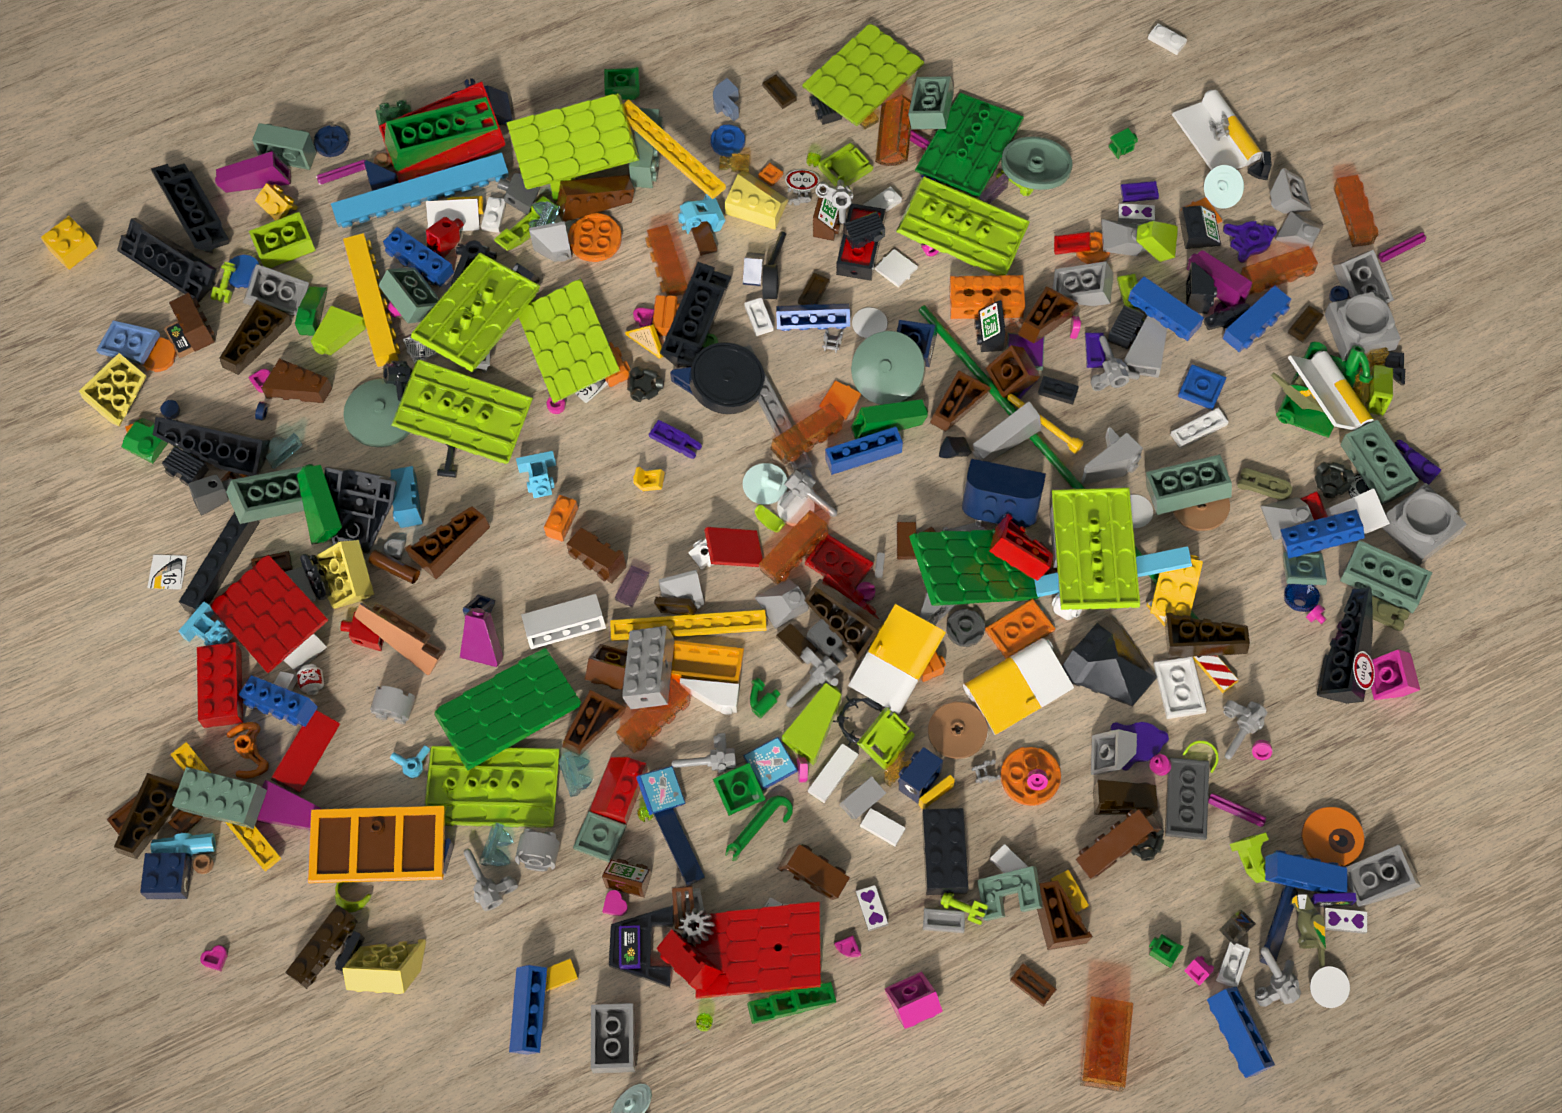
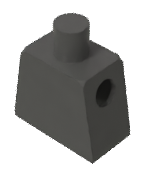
M514 173L511 181L500 178L497 188L506 191L504 197L506 203L528 215L541 186L526 189L522 174Z
M212 475L188 484L193 501L201 516L228 502L226 491L232 478L221 482L218 475Z
M821 619L808 631L806 639L823 657L827 656L830 658L833 656L841 663L848 656L841 649L842 640Z

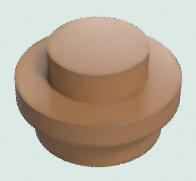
M379 153L374 158V163L382 168L388 169L391 165L387 153Z
M200 854L193 861V868L199 874L209 873L214 866V861L208 854Z

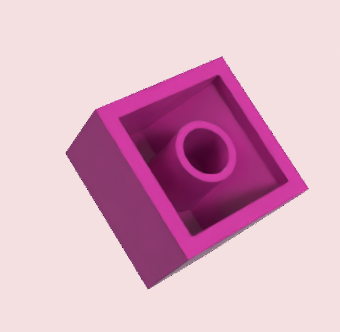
M1398 649L1372 660L1375 678L1371 690L1374 700L1404 697L1420 690L1411 653Z
M922 971L884 988L897 1018L905 1029L943 1012L935 989Z

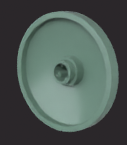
M1023 137L1010 142L1005 147L1001 166L1004 173L1013 182L1030 189L1047 190L1061 186L1069 179L1073 162L1068 151L1060 144L1041 137Z
M883 331L873 334L860 344L854 354L851 366L853 382L858 391L873 403L883 405L905 402L915 395L923 383L925 376L923 353L911 338L902 333Z
M375 379L360 385L350 394L345 403L343 415L346 427L355 440L370 447H388L399 443L410 434V432L391 426L401 402L398 401L395 385L386 384L383 379Z

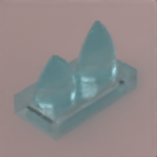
M548 201L533 204V208L540 216V219L530 221V228L554 223L560 206Z
M566 752L560 758L559 765L570 797L578 796L581 790L589 787L593 780L586 775L578 773V771L583 770L589 764L590 760L579 756H572L571 752Z
M495 823L491 827L479 864L483 866H488L489 864L504 866L511 863L508 856L502 850L496 848L497 846H508L514 842L511 835L503 829L504 825Z

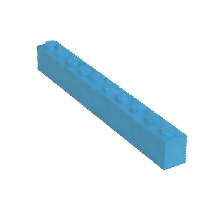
M499 153L331 203L338 227L348 228L353 225L352 223L358 221L364 223L369 221L371 217L377 216V218H381L391 211L398 213L408 206H411V208L418 207L425 201H437L438 197L445 196L447 198L454 196L455 192H468L475 186L485 187L489 185V182H499L500 178L506 180L509 174L503 155Z

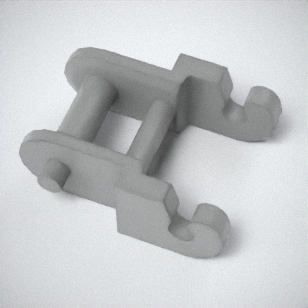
M1225 114L1222 115L1224 119H1222L1221 127L1216 129L1215 123L1213 121L1209 122L1211 125L1209 126L1210 131L1213 132L1214 139L1220 141V137L1224 135L1229 136V121Z
M788 187V192L793 190L794 193L798 194V199H790L788 201L789 205H792V202H794V205L811 202V198L808 196L811 190L800 191Z
M826 329L824 334L825 345L822 348H824V351L831 349L837 353V350H840L838 345L842 343L843 332L840 333L837 341L830 340L827 337L828 329ZM828 342L836 343V346H831L827 344Z
M995 759L991 762L989 760L984 761L983 765H974L972 771L976 772L978 778L975 780L976 783L980 782L981 784L986 780L993 782L1001 779V775H997V777L988 775L986 766L996 763ZM984 769L986 776L981 777L979 770Z

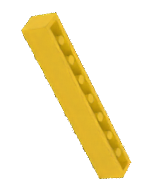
M364 233L343 238L376 364L378 367H381L386 363H391V361H399L398 354L401 353L398 343L394 344L393 339H396L394 328L390 329L389 324H392L390 313L386 314L385 309H388L386 298L382 299L381 296L384 292L378 286L377 279H380L378 269H374L373 266L376 264L374 254H370L369 251L372 250L370 239L366 240Z

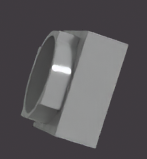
M1370 292L1354 296L1351 299L1328 304L1325 317L1342 361L1347 360L1354 345L1364 348L1366 356L1396 350L1401 338L1382 292L1375 294Z
M1425 483L1386 513L1390 524L1382 528L1418 565H1421L1460 535L1467 524L1456 514L1458 511L1446 499L1438 495Z

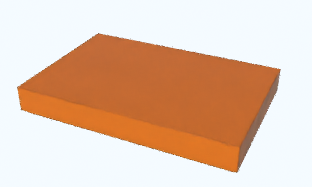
M1032 598L986 627L985 632L1007 659L1037 640L1048 636L1056 628Z

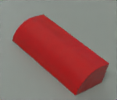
M316 710L306 727L302 726L271 780L291 791L300 793L340 723Z

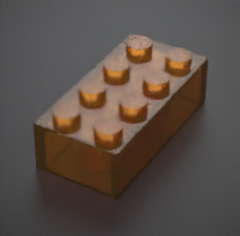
M1090 997L1087 1009L1080 1086L1123 1092L1125 1089L1133 1013L1132 1002Z

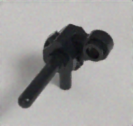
M391 361V363H386L383 367V380L386 384L396 386L398 401H401L404 394L403 384L408 383L413 371L407 364V361Z

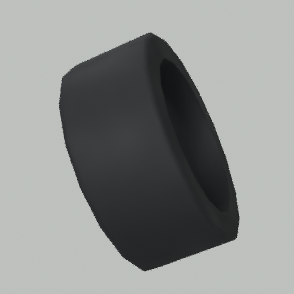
M763 265V299L778 298V265Z

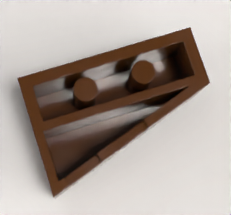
M186 293L169 302L180 327L183 329V334L195 352L215 343L212 335L215 334L210 325L206 326L205 322L208 320L203 311L199 312L198 308L201 306L196 297L192 299L190 294Z
M798 844L789 848L777 867V870L781 872L785 869L794 874L793 879L797 881L803 880L810 885L811 889L831 900L839 898L850 879L844 869L832 866L827 858L822 855H815L812 853V849L805 844Z
M1058 880L1039 883L1043 908L1037 909L1047 950L1087 944L1093 936L1085 928L1082 918L1075 912L1071 905L1072 902Z

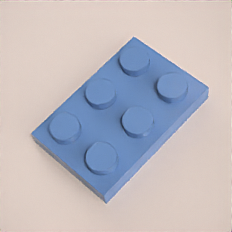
M113 320L96 351L101 355L113 358L120 353L128 361L144 365L160 334L157 330Z

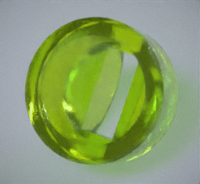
M812 152L808 153L806 158L807 165L811 166L813 164V167H817L821 156Z
M647 807L637 809L640 821L645 822V818H648V821L653 818V814L649 815Z
M707 1013L699 1014L696 1018L698 1030L706 1032L711 1029L713 1024L712 1017Z

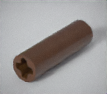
M376 549L370 554V564L411 584L416 583L420 570Z

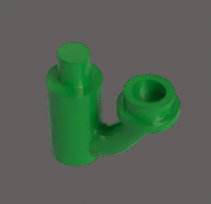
M1354 345L1345 363V374L1352 376L1353 372L1357 371L1361 362L1363 371L1359 373V380L1363 383H1370L1373 375L1370 374L1369 361L1364 353L1365 350L1360 346Z
M759 678L751 681L753 686L750 694V705L752 712L761 719L777 703V698L781 694L775 689L772 693L767 692L758 702V691L762 692L765 684Z

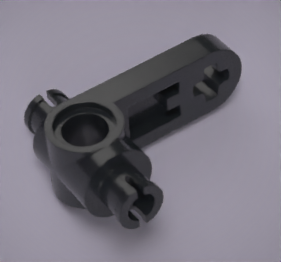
M476 240L469 241L466 245L458 243L457 246L459 247H456V254L461 255L454 272L451 286L479 253L496 260L497 252L490 251L488 246H483Z

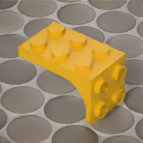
M1190 555L1192 567L1159 573L1150 610L1151 614L1165 617L1166 612H1170L1176 616H1190L1203 561H1199L1198 556Z

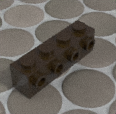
M336 905L285 973L299 985L308 989L315 982L320 971L327 966L333 954L342 946L348 934L355 929L358 923L356 918L339 905Z

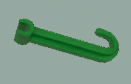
M778 795L770 798L735 841L727 846L725 856L730 851H735L736 853L733 855L732 861H736L743 849L780 806L787 808V813L783 818V823H787L793 814V806L790 800Z

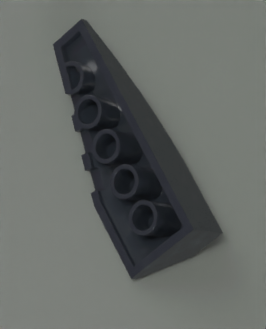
M161 417L155 418L153 436L173 446H177L183 449V451L193 454L221 470L248 476L259 474L267 459L270 439Z
M1370 587L1352 589L1343 611L1345 613L1344 618L1339 621L1336 637L1332 638L1329 644L1331 646L1329 654H1325L1317 690L1318 697L1345 704L1364 702L1366 690L1362 689L1356 682L1353 663L1356 654L1360 651L1366 652L1371 658L1373 606L1372 589Z

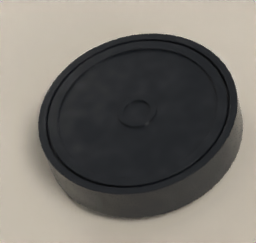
M727 342L715 343L702 349L693 360L689 375L690 388L697 401L707 409L721 414H737L751 408L759 399L765 381L764 369L759 359L747 348Z

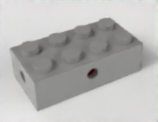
M667 626L630 631L622 694L630 709L668 705L674 637Z

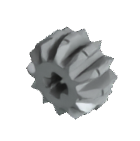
M693 908L692 913L689 911L685 912L687 918L680 919L684 925L678 927L679 930L684 931L681 936L687 938L689 943L695 941L696 944H701L702 940L708 941L707 934H714L710 927L715 926V924L709 922L712 916L710 914L706 915V911L703 909L698 911V909ZM697 923H699V928L696 927L697 930H695L694 926L697 925Z

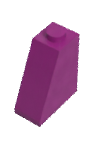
M474 608L465 615L460 658L497 667L503 661V654L491 613L484 612L480 608Z

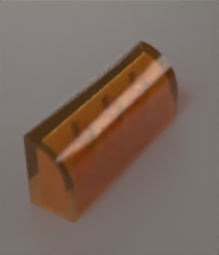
M903 94L881 104L875 162L880 165L896 166L908 161L911 135L908 113L911 100Z

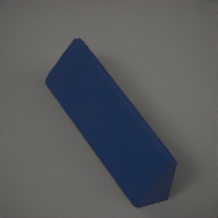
M673 808L653 814L686 886L704 879L705 876Z
M1284 885L1264 944V947L1270 950L1275 961H1277L1294 909V905H1290V900L1298 895L1297 889L1288 885ZM1261 954L1260 963L1268 965Z

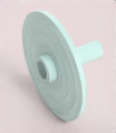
M1217 166L1209 172L1205 179V196L1217 208H1230L1243 195V177L1232 166Z
M769 463L758 464L746 472L743 478V490L746 496L757 504H773L779 501L780 497L786 493L787 486L784 483L787 477L784 471L776 465Z
M646 1084L632 1086L618 1098L611 1113H645L652 1099L651 1088Z

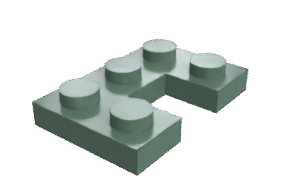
M1035 866L978 880L981 903L988 905L987 910L982 909V912L986 913L985 917H983L985 921L1005 917L1003 896L1018 893L1020 910L1022 912L1043 908L1037 867Z

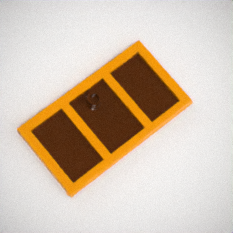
M445 806L311 810L308 883L443 880Z

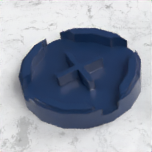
M325 126L319 129L314 136L315 149L325 157L339 156L344 153L349 145L348 134L340 126Z

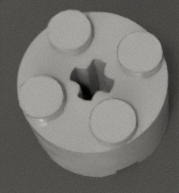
M377 686L370 708L371 713L375 714V717L378 719L387 720L389 717L395 719L394 722L405 725L406 721L409 720L415 696L411 693L406 696L401 689L389 686H382L380 688Z
M525 829L524 833L520 835L515 856L516 863L520 865L521 861L525 864V868L534 871H547L548 867H551L553 870L560 847L556 834L553 832L540 833L533 829Z

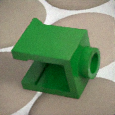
M1127 128L1111 136L1110 139L1113 143L1109 144L1108 147L1116 158L1119 159L1121 155L1134 150L1138 138L1135 133H1132Z
M1161 934L1159 938L1154 937L1149 945V948L1152 949L1149 955L1171 969L1184 946ZM1162 943L1171 948L1168 954L1159 949Z

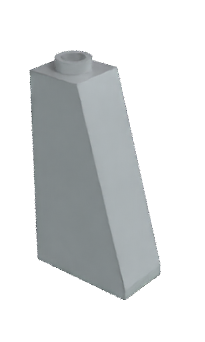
M1147 316L1124 359V363L1127 364L1129 371L1158 378L1162 365L1167 328L1163 327L1154 318Z
M1030 401L973 444L974 451L972 453L976 460L991 462L1041 431L1040 415Z

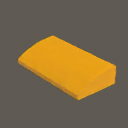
M674 640L670 682L680 683V678L740 684L744 648Z

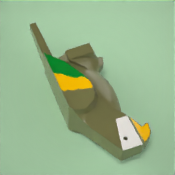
M1275 372L1271 374L1284 389L1283 391L1299 407L1324 412L1317 400L1309 392V388L1300 375L1289 384Z
M1296 895L1291 898L1290 905L1293 904L1298 912V928L1301 937L1297 942L1300 949L1317 948L1321 969L1325 967L1324 917L1318 913L1307 895Z

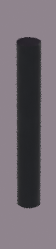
M783 231L779 233L768 265H775L787 235Z

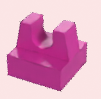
M1197 956L1184 970L1199 986L1214 971L1212 965L1209 966L1204 962L1205 958L1203 956Z

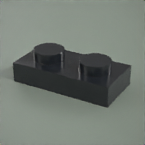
M1043 376L1038 395L1073 405L1079 386Z
M353 931L352 935L347 937L344 944L345 949L342 954L338 955L335 961V969L338 973L344 975L343 967L362 946L365 938L361 933Z

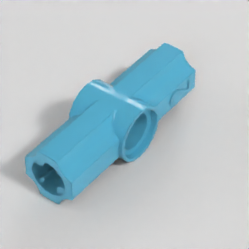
M180 833L172 838L153 839L150 849L151 853H186L191 857L197 853L215 852L216 840L213 833L200 835Z

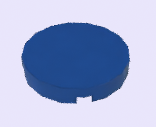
M731 124L722 125L719 129H715L712 132L711 147L718 155L732 157L743 150L745 135L737 126Z
M239 255L230 259L229 263L235 264L236 271L231 272L229 284L235 288H247L256 264L260 265L256 258L250 255Z

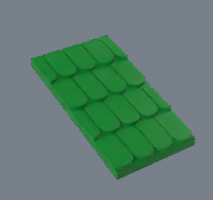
M959 93L950 108L946 129H938L916 166L915 172L981 197L1002 159L1005 147L1014 139L1024 117Z
M995 529L919 532L909 536L932 606L1025 601L1032 598L1036 600L1040 597L1037 596L1035 580L1032 577L1027 576L1024 572L989 552Z
M544 648L520 660L518 664L496 674L493 678L463 692V695L439 706L435 710L434 715L465 768L469 771L580 707L581 701L548 650Z

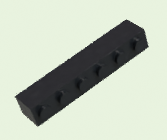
M234 511L178 601L185 611L193 614L203 602L208 605L211 603L259 525V520L240 524Z

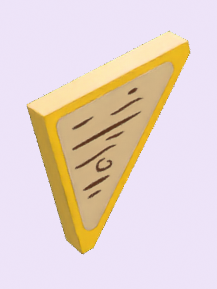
M654 324L625 332L626 336L656 357H664L660 354L662 347Z

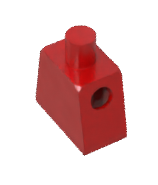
M447 217L440 219L426 229L427 247L442 258H445L459 243V230L464 226L463 222L459 218H456L454 221Z
M354 615L352 621H341L340 630L349 632V638L352 643L382 651L384 640Z

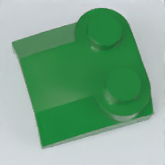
M639 67L604 69L605 96L619 94L622 100H635L640 96Z
M141 418L135 421L129 429L121 447L154 464L168 443L153 436L154 422Z
M750 763L712 779L728 816L766 800Z

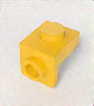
M636 467L633 483L642 491L660 490L663 487L665 472L662 469L645 471L641 467Z

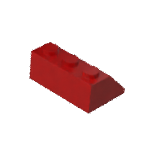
M610 757L589 811L627 825L640 792L636 777L648 772L646 763L629 757Z

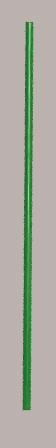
M923 305L919 309L920 314L929 324L936 326V331L974 376L981 383L991 387L989 393L1010 416L1016 412V408L1006 397L1001 396L995 384L927 306ZM1037 433L1029 437L1073 489H1085ZM1135 546L1136 557L1143 556L1140 550ZM1159 573L1148 575L1157 584ZM1191 610V618L1199 619Z

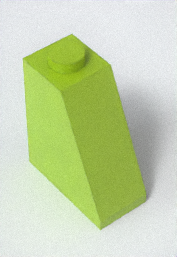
M1157 221L1138 225L1136 241L1159 262L1175 258L1178 227Z
M330 306L311 339L314 350L319 354L331 356L366 329L364 318Z
M1374 365L1370 373L1373 375V379L1368 385L1366 409L1371 414L1384 416L1393 399V368L1384 365Z

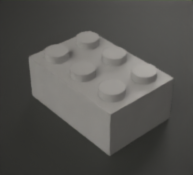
M633 1003L591 1005V1070L593 1074L635 1072V1007Z

